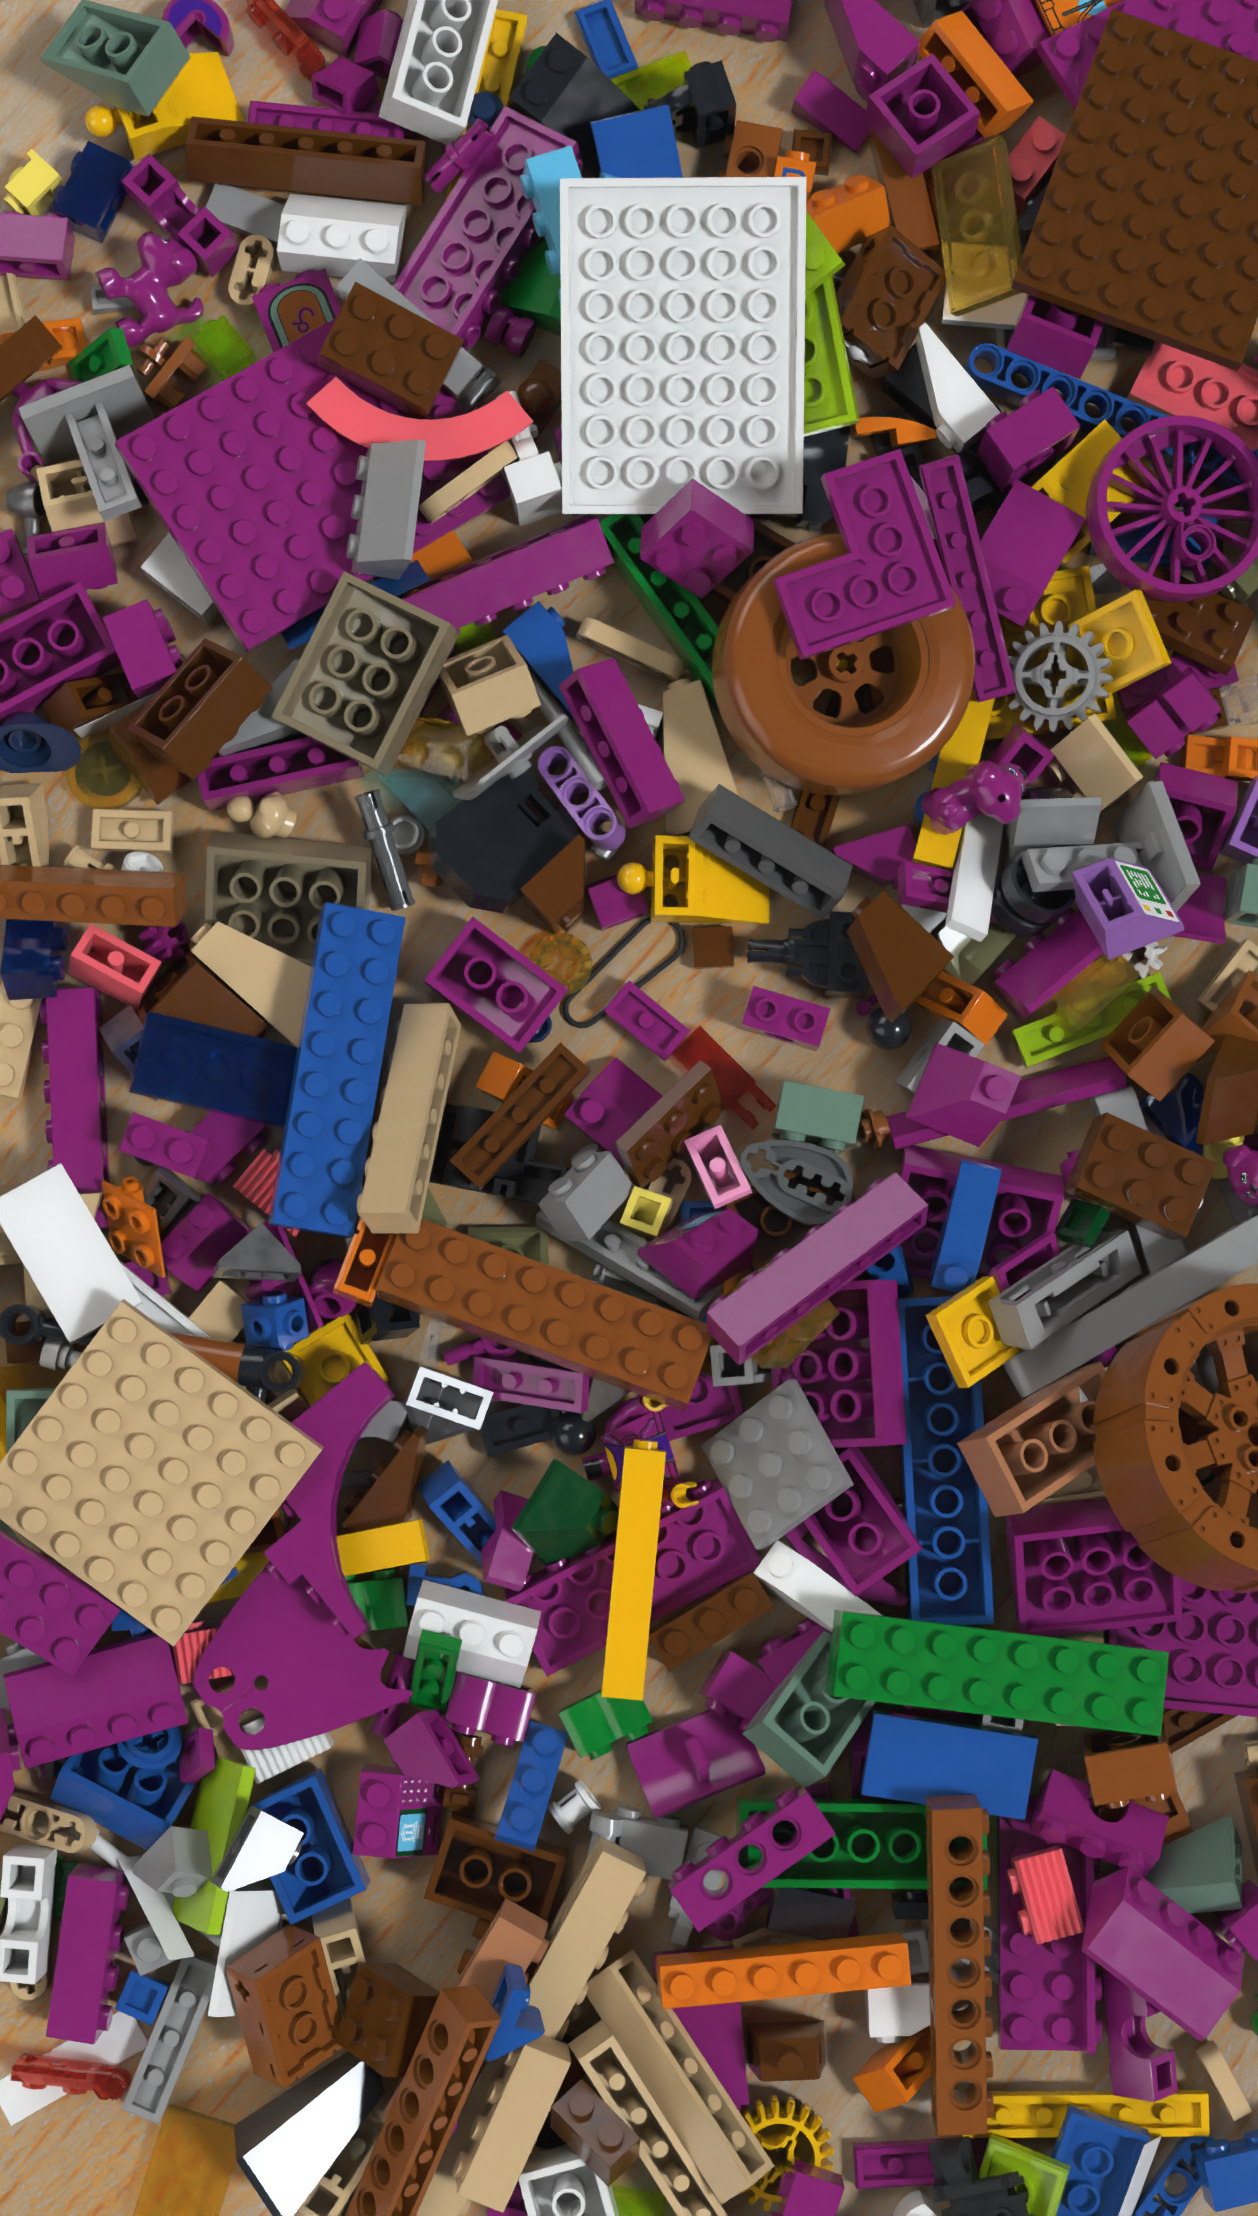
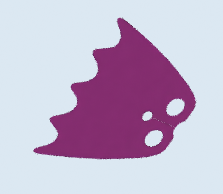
M266 1566L242 1594L215 1633L200 1658L193 1678L194 1688L204 1703L217 1708L223 1715L224 1731L237 1747L243 1750H261L314 1737L371 1716L408 1699L412 1695L410 1690L387 1688L381 1682L380 1673L388 1657V1650L364 1649L355 1643L351 1634L344 1637L330 1621L329 1618L334 1613L326 1603L322 1602L318 1605L305 1590L304 1585L308 1583L305 1577L296 1585H289L286 1580L280 1584L271 1575ZM218 1667L229 1668L235 1676L233 1688L226 1693L214 1691L209 1684L211 1672ZM260 1675L268 1679V1686L264 1690H258L254 1685L255 1678ZM251 1708L259 1710L265 1718L263 1729L255 1735L244 1733L239 1726L240 1715L243 1711Z

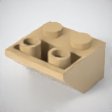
M81 459L36 469L44 509L52 532L104 522L98 510ZM132 511L105 521L112 547L138 541Z

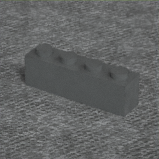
M720 784L717 785L699 807L688 837L822 920L844 897L853 867Z

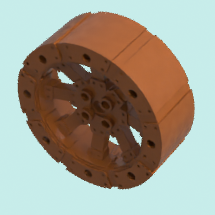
M1258 1283L1234 1285L1215 1291L1156 1320L1137 1332L1138 1336L1124 1344L1109 1365L1099 1388L1094 1410L1093 1425H1096V1441L1093 1442L1096 1466L1103 1490L1117 1519L1125 1531L1130 1532L1140 1543L1138 1547L1158 1565L1189 1583L1214 1591L1225 1589L1234 1590V1593L1258 1591V1529L1249 1526L1250 1519L1246 1517L1250 1496L1255 1493L1258 1495V1380L1255 1381L1252 1374L1248 1375L1242 1345L1245 1344L1244 1334L1254 1331L1258 1332ZM1204 1346H1207L1209 1355L1213 1356L1219 1386H1217L1218 1393L1211 1394L1194 1381L1195 1376L1190 1372L1192 1365L1200 1355L1199 1351ZM1179 1407L1197 1420V1424L1200 1426L1197 1443L1191 1445L1183 1443L1179 1427ZM1248 1432L1253 1438L1254 1445L1249 1440ZM1169 1456H1172L1177 1469L1175 1472L1170 1471L1166 1467L1165 1460ZM1207 1467L1219 1478L1221 1488L1217 1503L1213 1502L1204 1491L1195 1475L1197 1469Z

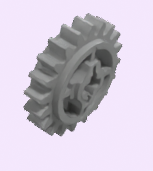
M1057 621L1052 633H1050L1044 623H1041L1039 637H1035L1033 633L1026 630L1025 636L1028 644L1025 646L1018 642H1013L1012 644L1019 653L1017 657L1008 656L1010 666L1013 667L1012 675L1016 692L1005 696H1016L1009 704V708L1012 711L1024 707L1020 715L1022 722L1026 723L1035 716L1034 728L1038 731L1043 728L1045 722L1049 721V728L1053 734L1057 733L1060 722H1064L1066 728L1071 732L1074 730V718L1078 717L1084 722L1088 718L1086 714L1088 709L1096 713L1102 711L1095 702L1096 698L1107 699L1110 697V694L1101 688V685L1113 682L1111 675L1102 673V670L1112 665V662L1109 658L1098 659V656L1104 652L1105 647L1102 643L1090 647L1094 639V634L1091 631L1078 638L1080 627L1076 623L1071 626L1068 633H1065V628L1061 621ZM1067 647L1078 651L1084 656L1088 670H1079L1069 665L1068 658L1066 657ZM1051 648V652L1048 653L1047 659L1043 664L1033 667V669H1028L1033 659L1039 653ZM1059 664V668L1066 675V679H1060L1055 690L1054 684L1048 679V676L1055 675ZM1026 685H1036L1045 690L1046 697L1048 698L1047 708L1033 702L1028 694ZM1080 686H1086L1082 695L1075 702L1063 707V702L1066 701L1070 691Z

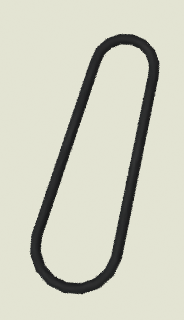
M650 917L643 920L567 996L563 1004V1015L569 1024L577 1028H588L607 1015L602 1010L591 1020L581 1023L575 1021L570 1016L568 1008L572 999L646 925L651 923ZM668 922L676 929L679 936L677 950L672 956L635 984L639 989L674 962L682 953L685 937L679 923Z

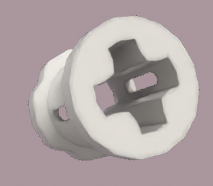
M581 1780L575 1783V1789L557 1803L553 1801L548 1805L552 1816L567 1834L574 1831V1825L592 1811L599 1812L602 1810L593 1793Z

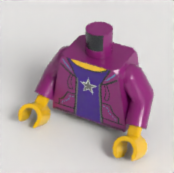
M641 1395L623 1402L605 1423V1434L601 1435L605 1452L582 1458L588 1481L612 1475L616 1491H621L625 1446H633L634 1439L657 1441L658 1449L666 1450L661 1506L676 1505L679 1508H686L698 1505L699 1500L690 1501L686 1497L687 1488L696 1487L697 1484L693 1481L681 1483L660 1411L668 1405Z

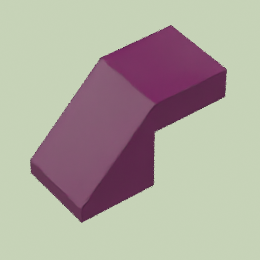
M500 1490L493 1500L496 1531L481 1550L483 1577L486 1582L520 1592L524 1587L533 1552L513 1531L512 1526L529 1499Z

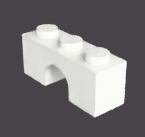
M16 1844L3 1855L0 1897L8 1898V1914L4 1931L0 1936V1981L36 1984L48 1971L57 1849L48 1846Z

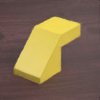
M634 1186L620 1220L621 1226L647 1242L654 1240L667 1231L672 1199Z

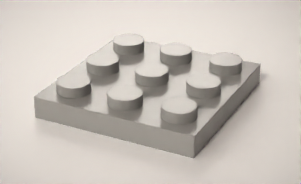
M788 1379L701 1445L756 1550L766 1549L854 1485L797 1380Z

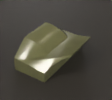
M989 922L988 935L979 942L944 926L937 934L939 943L954 958L943 971L973 985L1016 935L1004 929L999 923Z

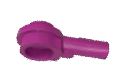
M479 1337L444 1350L443 1354L447 1365L450 1366L485 1352L493 1356L508 1357L517 1350L487 1338Z
M760 1888L708 1925L709 1932L715 1938L722 1941H731L738 1938L744 1932L747 1916L770 1901L772 1888Z

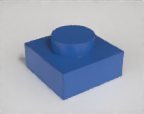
M134 1967L129 1974L115 2010L153 2025L171 1983L149 1973L140 1977L137 1968Z

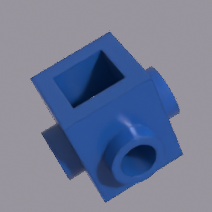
M276 1290L264 1293L260 1298L241 1304L247 1344L287 1351L294 1347L293 1343L309 1337L304 1298L287 1296L286 1291Z

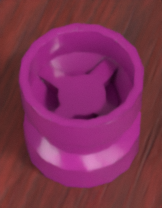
M500 304L488 323L484 340L493 345L502 344L507 347L510 354L521 358L532 341L537 322L527 317L519 318L514 315L512 309Z

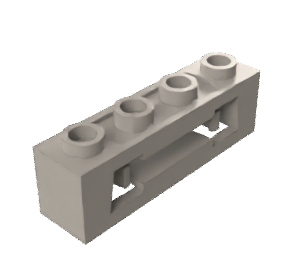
M1103 1227L1092 1248L1073 1244L988 1301L1003 1345L1019 1347L1026 1351L1037 1349L1044 1345L1045 1339L1059 1330L1068 1328L1069 1324L1081 1314L1098 1308L1103 1299L1112 1293L1124 1290L1128 1286L1129 1281L1142 1273L1128 1230ZM1090 1249V1252H1088L1081 1258L1076 1259L1078 1256H1080L1081 1254L1085 1253ZM1027 1292L1026 1295H1024L1023 1297H1021V1298L1018 1299L1017 1301H1013V1300H1015L1016 1298H1018L1019 1296H1021L1023 1293ZM1050 1296L1048 1299L1041 1301L1045 1297Z

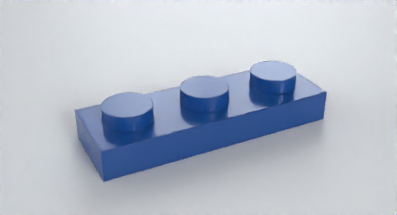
M530 1721L495 1840L534 1852L568 1732Z

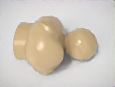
M279 792L266 794L256 806L247 796L232 798L227 804V813L230 818L236 822L249 820L252 833L259 838H270L273 836L287 838L297 818V811L287 806L284 797Z

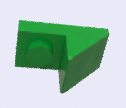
M123 328L107 329L68 362L73 380L86 382L94 377L102 376L127 365H130L133 370L131 353Z

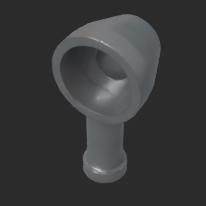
M38 480L26 481L8 489L6 495L9 512L25 518V538L22 555L27 556V537L41 535V521L46 517Z

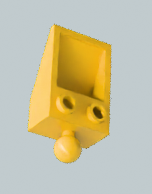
M205 52L189 53V60L149 116L119 109L116 106L110 109L105 105L99 104L92 106L87 111L85 125L92 135L107 137L113 133L116 125L121 123L135 160H138L148 154L153 155L184 145L192 116L244 122L219 53Z
M1104 419L1039 479L1032 488L1086 518V501L1093 475L1106 453L1122 437ZM1141 458L1138 459L1142 463V465L1151 473V475L1157 480L1158 477L1149 469V467L1141 460ZM1127 465L1112 471L1113 474L1145 490L1147 489ZM1108 484L1107 502L1132 503L1136 499V497ZM1107 512L1109 523L1121 512ZM1087 521L1084 522L1062 561L1065 564L1091 541Z
M655 835L651 843V871H647L639 863L631 862L622 866L618 872V885L628 894H638L646 887H651L650 922L769 924V887L688 838L689 836ZM674 858L678 863V867L668 870L664 866V859ZM668 896L674 897L677 901V907H665L663 899Z

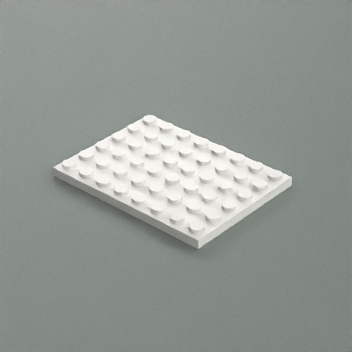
M806 177L560 179L562 514H656L692 478L744 514H803Z

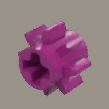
M181 920L176 927L145 926L146 929L138 934V937L141 938L143 952L161 961V963L167 959L174 963L185 955L183 948L191 943L188 939V930Z

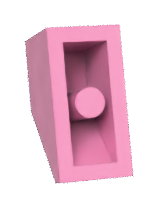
M721 1125L684 1140L693 1167L715 1209L752 1193L751 1187Z

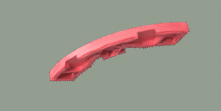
M337 377L306 403L324 423L338 434L368 449L373 443L424 440L426 441L424 462L458 460L482 453L512 439L534 422L508 391H505L494 401L477 410L452 418L436 420L407 418L379 409L358 397Z

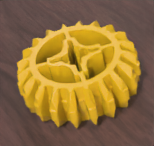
M773 2095L770 2099L771 2107L764 2108L762 2100L757 2099L755 2100L757 2111L755 2114L746 2107L741 2110L742 2117L771 2161V2151L776 2148L778 2152V2147H782L786 2151L784 2159H781L780 2155L779 2160L773 2159L774 2167L752 2186L739 2193L743 2194L750 2190L747 2199L751 2206L757 2203L760 2197L763 2198V2210L766 2212L770 2211L773 2202H778L780 2206L782 2197L777 2195L779 2183H774V2181L783 2174L784 2170L791 2171L794 2159L802 2161L801 2155L794 2150L797 2144V2135L800 2131L806 2135L812 2145V2156L809 2164L833 2171V2163L826 2159L835 2153L833 2145L825 2143L831 2138L829 2129H818L823 2122L820 2114H815L808 2118L810 2106L807 2103L802 2104L795 2111V2100L793 2097L787 2098L785 2107H780L778 2097ZM785 2124L775 2134H768L761 2130L769 2125Z

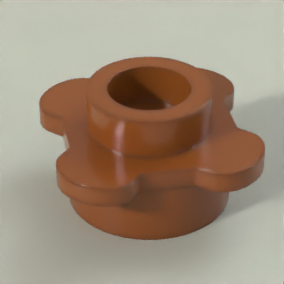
M871 1108L861 1111L858 1130L863 1142H868L871 1149L881 1147L882 1142L890 1140V1129L885 1114L882 1110L873 1112Z

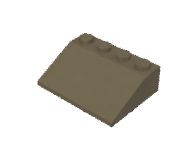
M344 571L271 717L388 777L460 633L451 623Z
M215 831L207 845L204 924L207 922L213 927L219 921L311 967L320 912L324 904L328 902L368 910L372 875V847L280 837L259 838L256 835Z

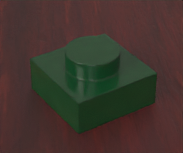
M1072 1198L1054 1233L1062 1241L1092 1248L1110 1213L1101 1205Z

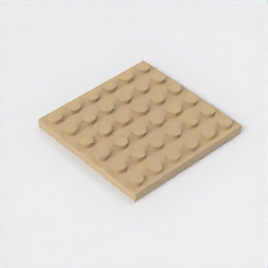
M123 1299L0 1462V1520L174 1647L324 1447Z

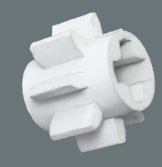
M1156 941L1144 946L1147 950L1142 960L1135 956L1138 952L1137 949L1115 957V959H1123L1126 965L1125 974L1136 970L1139 971L1141 978H1145L1149 974V965L1157 970L1164 965L1157 957L1167 950V946H1159Z

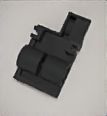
M445 1103L429 1180L430 1183L505 1197L506 1192V1197L514 1200L539 1204L549 1193V1186L570 1170L566 1167L534 1161L540 1126L480 1190L449 1160L494 1112L476 1107L456 1106Z
M969 2136L928 2144L935 2175V2183L932 2187L934 2201L938 2203L950 2200L951 2207L941 2210L942 2216H1033L1028 2214L1025 2201L1028 2198L1027 2191L1016 2193L1015 2186L1025 2183L1024 2177H1020L1018 2171L979 2179Z

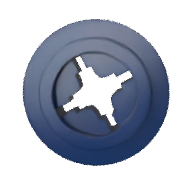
M176 1726L145 1735L151 1742L158 1741L155 1753L150 1751L147 1746L140 1747L143 1736L117 1743L118 1757H123L127 1761L129 1768L133 1766L140 1768L144 1774L149 1770L159 1769L162 1772L167 1765L176 1762L182 1748V1734L179 1727Z

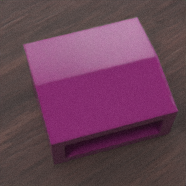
M341 56L326 69L312 74V98L346 115L365 107L380 93L374 72Z
M618 873L585 885L602 931L648 914V908L642 892L638 894L624 892L618 885Z

